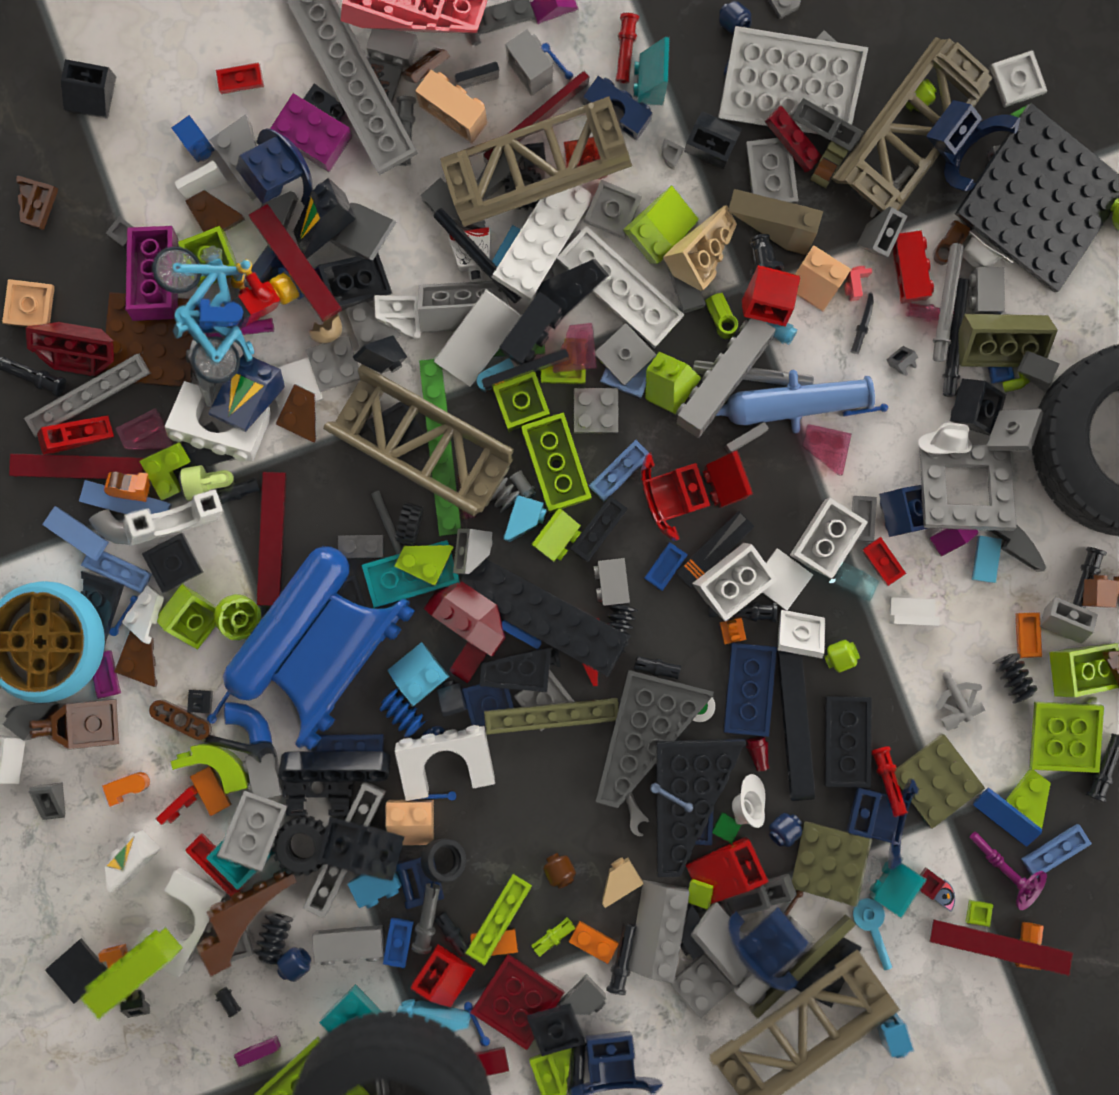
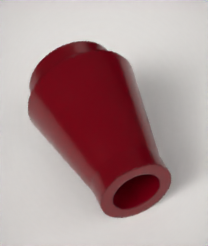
M758 736L748 739L746 748L756 767V771L768 770V742L765 741V737Z

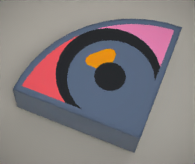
M944 879L945 884L934 900L951 912L955 905V893L950 883Z

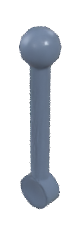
M654 783L651 785L653 793L659 792L684 807L686 812L693 810L692 804H686L662 790L659 784Z

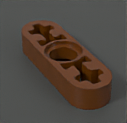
M157 700L150 705L149 713L153 719L193 739H206L212 732V726L207 720L187 712V710L167 700ZM163 704V709L167 712H172V709L175 710L170 715L169 721L167 720L169 715L165 713L158 715V710L156 709V706H161ZM179 713L186 716L187 721L184 726H178L175 723V717ZM191 723L195 726H201L203 724V729L206 732L198 735L197 729L191 727L188 731L187 728L191 725Z

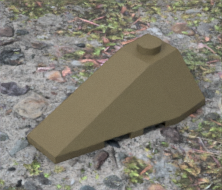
M737 189L733 190L728 208L731 214L760 233L769 234V239L783 249L807 255L816 237L823 214L821 210Z

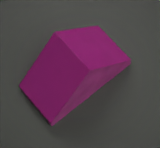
M533 0L530 2L537 24L578 10L575 0Z
M944 528L929 539L942 557L967 544L979 532L973 529Z

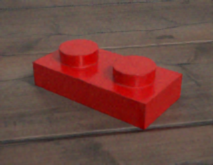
M259 63L216 70L219 92L221 94L264 87L261 65Z
M881 537L861 549L886 586L891 585L907 574Z
M195 786L188 787L155 819L161 825L167 822L173 823L181 815L179 811L184 806L188 808L197 800L195 796L198 792Z

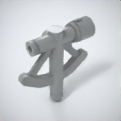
M950 672L943 673L942 677L946 681L948 690L941 695L936 708L942 709L944 707L953 711L954 714L941 719L946 730L949 731L953 728H958L960 722L971 721L974 719L973 716L986 710L982 703L972 707L977 691L982 689L981 684L965 682L956 685ZM961 690H972L968 705L960 692ZM951 695L959 709L945 703Z

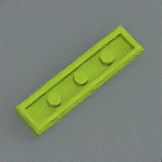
M512 874L466 951L467 955L483 965L487 963L532 885Z

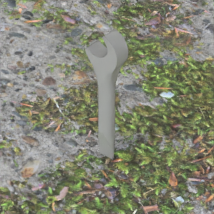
M631 792L625 799L630 813V828L635 835L643 836V833L638 831V824L642 821L649 822V820L639 809Z

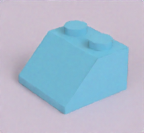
M517 495L504 536L505 541L511 542L536 529L539 523L543 524L547 512L546 509H543L544 504Z
M423 642L387 670L400 691L413 706L450 677Z

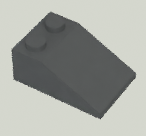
M351 202L350 206L356 219L333 237L330 242L348 255L373 260L397 222L361 204Z

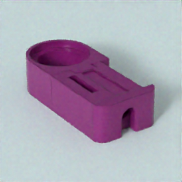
M276 1035L261 1043L245 1048L234 1055L237 1066L241 1067L278 1051L281 1044Z

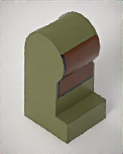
M831 141L810 180L826 189L849 150Z

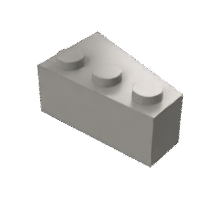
M244 115L212 137L210 142L250 198L255 200L257 196L236 170L239 155L258 146L252 125L247 116Z

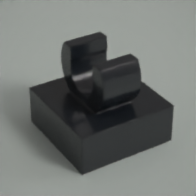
M902 346L886 360L891 367L897 369L901 374L907 375L906 368L908 366L916 368L915 360L919 357L914 350Z
M189 689L187 712L211 713L213 691Z
M138 990L137 999L132 1000L133 996L129 994L125 998V1002H120V1012L127 1018L150 1014V1004L145 1001V994L141 990Z

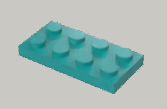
M445 540L428 546L449 545V542ZM452 553L436 586L395 567L400 554L362 565L374 608L460 582L458 574L453 573L454 559Z

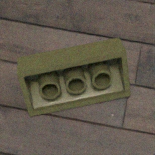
M964 314L958 332L960 366L1019 367L1026 351L1048 358L1058 329L1048 315Z

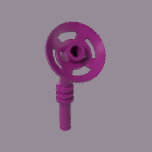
M973 832L970 835V839L986 855L985 858L989 860L993 867H998L1020 890L1017 896L1016 907L1019 910L1027 909L1042 892L1047 880V874L1044 871H1038L1028 879H1022L1004 862V858L996 849H992L977 832Z

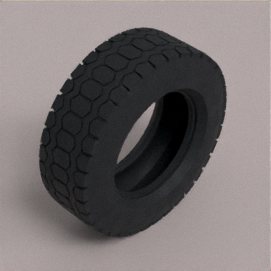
M1119 344L1109 346L1081 359L1065 370L1053 382L1038 407L1043 411V416L1032 446L1033 462L1036 471H1038L1037 475L1042 486H1045L1044 490L1050 499L1054 500L1055 505L1062 512L1065 511V514L1075 522L1094 531L1113 536H1119V484L1111 480L1096 463L1090 445V428L1100 404L1110 394L1119 391Z
M393 1011L378 1012V1015L374 1012L362 1015L361 1018L359 1016L346 1021V1023L340 1024L325 1035L307 1057L292 1095H346L362 1084L377 1080H392L406 1083L417 1088L425 1095H491V1088L487 1073L480 1059L478 1060V1056L473 1049L468 1047V1043L459 1035L456 1036L454 1031L445 1025L441 1028V1023L430 1018L428 1021H425L426 1017L412 1014V1017H409L408 1012L396 1011L394 1016Z

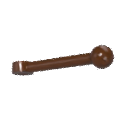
M796 890L797 895L784 911L786 917L797 900L803 897V891Z

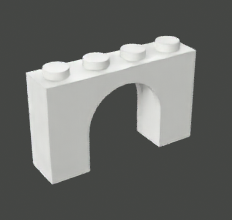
M184 381L165 424L167 436L175 442L184 441L199 449L204 447L211 449L219 455L227 454L239 461L244 462L247 460L253 462L271 418L270 407L268 406L246 432L234 427L227 432L213 433L205 430L199 424L200 416L206 404L199 386Z
M216 490L195 495L190 502L168 511L150 514L149 510L145 509L125 515L123 528L129 546L217 521L223 510Z
M473 725L467 727L466 730L457 731L453 729L445 731L444 734L440 735L426 734L419 739L405 738L396 743L395 754L406 801L428 797L429 786L424 765L431 755L439 751H453L465 759L470 773L472 788L495 784V775L485 726Z
M181 867L174 872L164 892L181 900L191 908L195 917V927L189 938L178 941L183 948L161 968L177 978L183 973L187 974L194 963L191 958L194 953H199L197 946L200 945L205 933L209 934L213 929L207 911L218 902H226L224 899L227 895L226 892ZM147 927L141 931L133 947L142 942L154 930Z

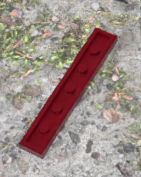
M582 71L509 133L551 117L589 85L588 74ZM493 149L483 154L486 164L490 159Z
M265 204L250 213V220L322 322L342 311L338 302L270 206Z
M10 454L9 476L107 479L110 472L138 475L139 472L145 473L140 463L144 458Z
M263 472L257 605L272 606L281 594L286 473Z
M933 919L929 940L932 943L1068 976L1070 974L1073 952L935 919Z

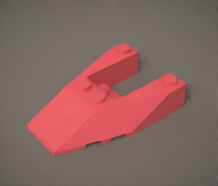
M343 0L340 21L368 29L426 33H477L488 0Z

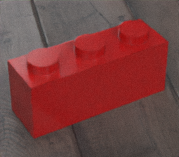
M922 230L899 233L892 248L901 304L928 300L934 292L933 280H930L928 272L931 269L929 258H926L925 253L927 240L925 236L923 237Z

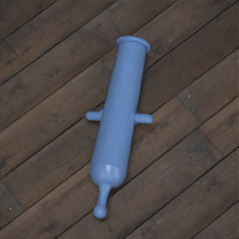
M791 370L787 387L734 393L728 398L727 404L723 405L716 416H728L731 422L738 425L790 419L792 432L798 433L800 432V419H802V416L861 407L873 409L875 405V390L870 376H864L862 380L801 385L798 384L797 371Z

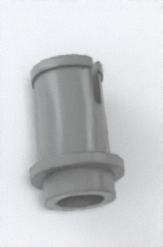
M522 470L510 477V480H512L520 492L519 496L530 498L536 493L534 491L535 487L530 485Z

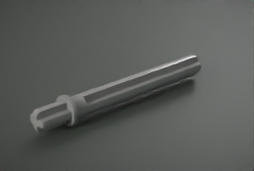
M953 243L949 251L936 338H933L935 345L932 359L936 362L946 360L948 345L951 344L949 337L963 254V245Z
M696 360L693 370L697 374H705L708 369L712 371L716 365L714 362ZM752 367L743 380L788 385L789 372ZM798 374V384L811 385L814 383L812 375Z

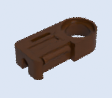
M954 220L950 224L952 225L933 252L935 262L940 265H946L948 259H941L938 254L939 250L945 248L950 251V246L953 243L963 244L971 231L969 227L958 220Z

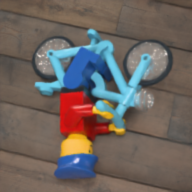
M211 246L204 249V254L200 257L202 261H205V264H200L197 257L185 248H166L156 255L152 264L154 279L163 289L172 293H185L197 286L201 276H206L188 303L176 310L175 319L178 323L175 324L173 332L176 338H180L183 332L189 331L197 342L192 351L191 363L196 374L207 382L223 383L232 379L238 372L240 356L233 345L234 341L241 347L247 362L252 360L251 355L254 354L253 345L250 341L245 342L240 329L272 312L279 303L285 305L295 299H303L305 297L283 267L278 268V276L272 278L269 282L262 283L256 273H252V263L248 259L237 263L236 266L223 265L221 261L223 259L221 248ZM226 275H231V285L235 289L240 290L238 292L240 295L234 298L232 302ZM217 278L220 293L210 303V299L202 298ZM245 279L247 280L248 284L250 285L251 290H250L248 287H245V285H244V280H245ZM204 333H219L224 338L206 337Z

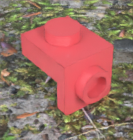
M865 266L853 267L852 271L847 275V282H845L844 288L846 296L849 295L850 302L858 301L863 296L860 278L869 277L873 273L872 268L865 269Z

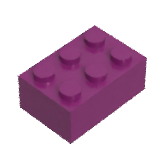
M292 93L270 129L291 140L302 156L328 172L331 171L352 138V133L348 126Z

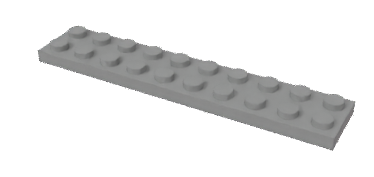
M286 0L378 174L381 175L417 155L418 152L349 24L340 21L341 9L336 0Z

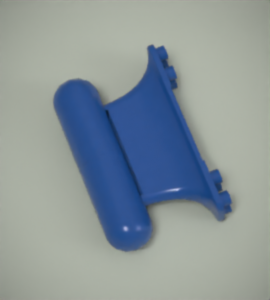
M328 546L316 548L309 554L230 661L223 674V682L227 691L233 697L245 701L257 699L271 681L275 682L292 700L300 717V733L295 745L298 748L305 746L308 750L315 748L319 740L322 739L321 736L316 734L318 729L324 732L332 726L335 719L329 714L380 642L384 641L386 637L394 640L402 630L396 625L398 620L408 621L415 612V610L409 607L410 601L407 599H401L392 607L373 609L355 604L337 594L348 577L349 563L339 550Z

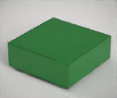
M721 812L712 833L732 843L741 825L737 824L734 818Z

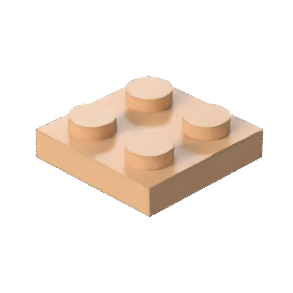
M8 279L2 323L21 327L50 323L55 286L52 284Z

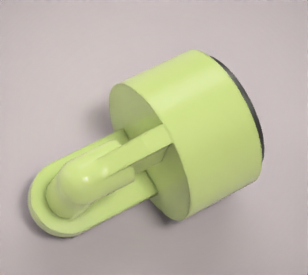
M199 465L182 468L179 473V481L184 498L187 501H191L195 495L209 492L211 489L230 486L234 481V476L228 470L206 473L204 467Z

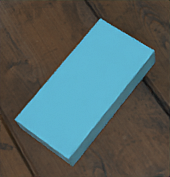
M978 536L972 580L996 583L1002 539Z

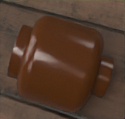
M556 853L546 859L548 863L543 867V872L552 887L561 889L574 882L573 878L576 875V870L568 856H559Z

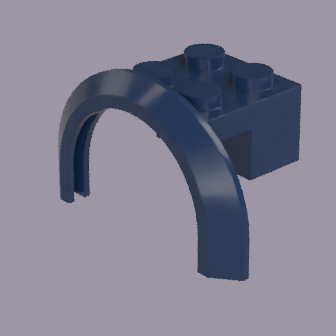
M953 100L926 137L946 160L944 172L947 182L953 188L966 192L976 186V183H973V179L960 175L959 167L966 151L977 140L990 133L1005 131L1016 134L1020 118L1012 115H996L981 121L982 117L971 104Z
M269 128L261 130L256 141L258 146L239 155L236 170L262 204L281 195L284 185L301 177L303 182L301 203L305 206L313 190L311 173L305 159L298 148L286 136Z
M912 778L907 780L902 792L907 811L913 796L919 792L916 782ZM857 787L846 831L862 837L889 842L888 867L893 870L902 863L903 858L900 854L901 840L907 814L894 817L886 794Z
M777 907L741 940L740 927L745 923V920L736 911L729 918L728 928L733 948L743 965L764 984L783 991L792 990L798 981L790 972H787L782 978L774 976L804 951L809 944L807 939Z
M630 1031L585 1036L590 1082L571 1088L569 1092L570 1095H591L614 1089H642L648 1091L650 1095H655L663 1087V1083L659 1079L652 1077H635L633 1035Z

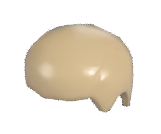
M339 314L327 319L321 325L314 322L313 329L309 330L311 339L323 344L336 340L342 332Z

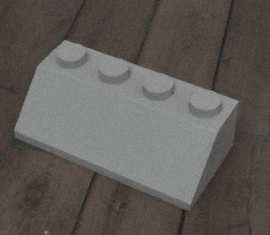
M493 281L419 285L418 315L420 331H456L486 289L507 305L508 297L503 291H498L499 288Z
M643 880L635 923L637 929L628 966L630 971L653 980L674 983L689 898L687 887Z
M791 916L789 920L809 942L803 951L805 954L811 949L814 938ZM798 955L793 961H791L787 966H785L774 977L782 978L781 975L787 969L790 970L796 965L798 961L797 958L800 955ZM749 970L739 985L734 986L731 983L735 993L751 1006L756 1002L760 1003L766 997V991L771 987L758 980Z

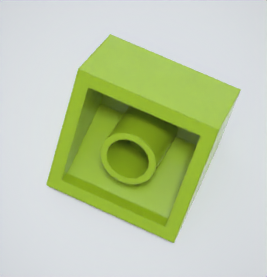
M659 352L646 369V400L676 415L679 407L689 397L692 390L701 380V377L688 364Z
M559 508L532 543V546L551 561L555 562L556 559L561 561L568 551L565 548L570 541L574 543L581 534L578 530L581 525Z
M181 584L158 614L157 623L164 631L198 650L216 627L214 621L216 607L194 590Z

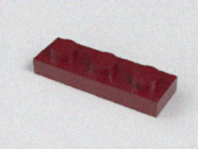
M782 105L776 108L764 121L805 173L811 170L822 158L819 151Z

